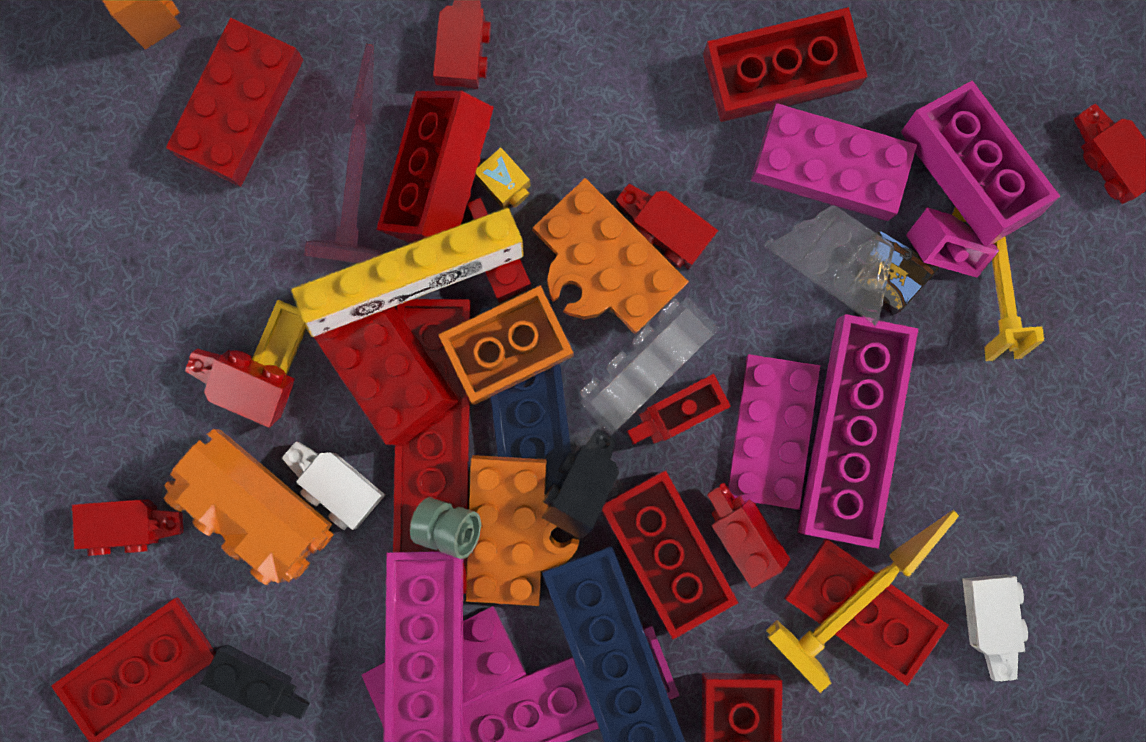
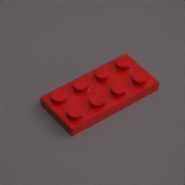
M825 538L784 599L821 625L877 573ZM890 584L835 635L908 686L949 625Z
M177 597L55 682L51 687L89 742H102L210 665L216 655V651Z

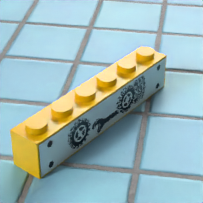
M509 208L292 288L291 290L303 322L311 337L520 259L523 257V240Z

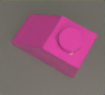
M928 207L906 234L924 263L976 278L999 252V249L994 244L985 247L972 228L955 216Z

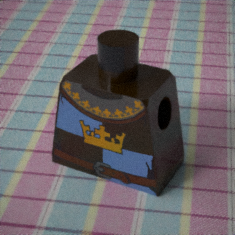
M879 230L869 240L850 288L864 297L854 314L858 317L876 320L882 309L892 315L901 312L936 273L939 267L924 263L919 254Z

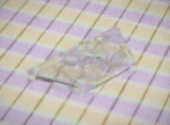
M833 205L819 212L814 219L805 220L793 226L794 231L777 240L771 238L764 243V247L871 324L875 326L878 323L894 247L890 242Z

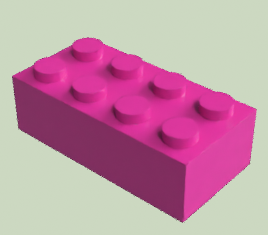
M973 81L916 110L901 131L907 142L917 144L915 153L985 247L990 246L1038 218L1060 197Z
M776 103L769 116L751 181L889 221L898 214L917 144Z

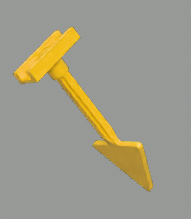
M955 207L952 212V215L961 220L962 222H966L961 213ZM1003 237L993 243L999 249V252L992 259L1001 317L998 320L1000 334L984 347L986 361H993L1007 349L1014 351V359H1022L1044 342L1042 326L1022 328L1021 317L1017 316L1006 238Z
M952 510L895 549L889 555L893 563L881 569L813 632L809 630L798 640L776 620L766 629L770 634L768 638L821 693L831 684L828 673L815 658L825 648L824 644L889 586L900 571L906 577L910 576L959 515Z

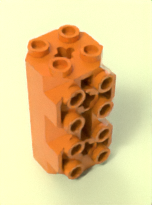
M211 430L207 435L212 440L206 445L199 440L173 468L170 476L175 481L166 482L164 487L168 493L164 496V500L177 511L182 512L184 509L195 518L192 521L193 525L207 536H211L213 532L222 535L225 539V542L221 545L224 552L237 561L240 558L245 560L252 566L250 573L263 584L268 585L270 581L279 584L284 581L289 583L293 579L297 580L310 565L306 558L311 552L314 554L317 550L321 551L333 538L334 534L329 530L332 523L222 430Z

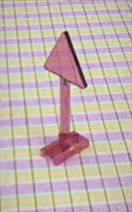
M366 43L350 111V119L355 120L356 123L350 140L341 224L337 226L335 241H306L304 256L362 263L383 255L385 251L357 244L359 229H356L367 140L365 124L371 125L374 44Z

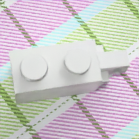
M295 442L282 457L299 478L296 483L303 488L300 494L315 506H318L319 503L324 505L331 511L328 515L329 519L343 530L347 527H350L352 530L357 529L385 496L381 490L337 453L318 454L302 443Z
M1007 574L962 578L970 645L977 651L984 653L992 680L1011 681L1017 679L1018 652H1025L1024 642L1028 640L1027 625L1025 620L1021 619L1020 604H1023L1024 601L1021 584L1017 582V577Z

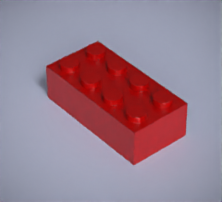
M849 7L707 41L703 52L720 122L773 110L776 103L790 106L859 89L868 77Z
M230 17L166 149L176 157L241 187L303 62V58L298 50Z
M415 91L376 230L403 241L415 243L461 225L466 205L470 198L476 169L480 163V155L486 133L490 127L493 106L464 91Z
M394 306L314 336L386 445H405L459 402Z
M666 470L660 471L605 502L602 512L672 639L679 637L739 603Z
M702 673L701 742H782V680L776 674Z

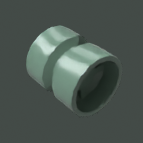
M431 497L424 499L418 505L410 525V536L414 543L434 550L439 549L440 552L459 559H464L472 553L481 532V518L478 513L461 507L454 509L451 504Z

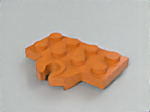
M586 178L532 229L557 255L550 265L547 278L549 296L552 302L559 299L560 291L565 285H575L581 291V298L575 303H568L563 310V313L585 320L598 317L610 309L636 334L689 282Z
M472 456L469 510L479 514L481 518V532L474 550L467 557L466 602L539 606L542 571L567 563L576 552L579 540L572 538L564 543L555 541L551 532L558 526L542 518L548 506L543 503L546 490L547 459Z

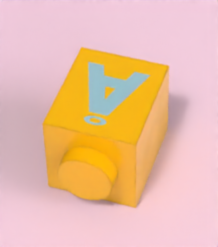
M501 147L476 169L475 178L503 209L507 208L510 204L513 208L517 207L530 194L527 191L531 187L530 179Z

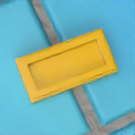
M277 299L253 355V361L263 365L277 366L283 369L287 375L306 331L299 308Z

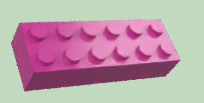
M847 314L836 320L798 533L879 549L918 328Z

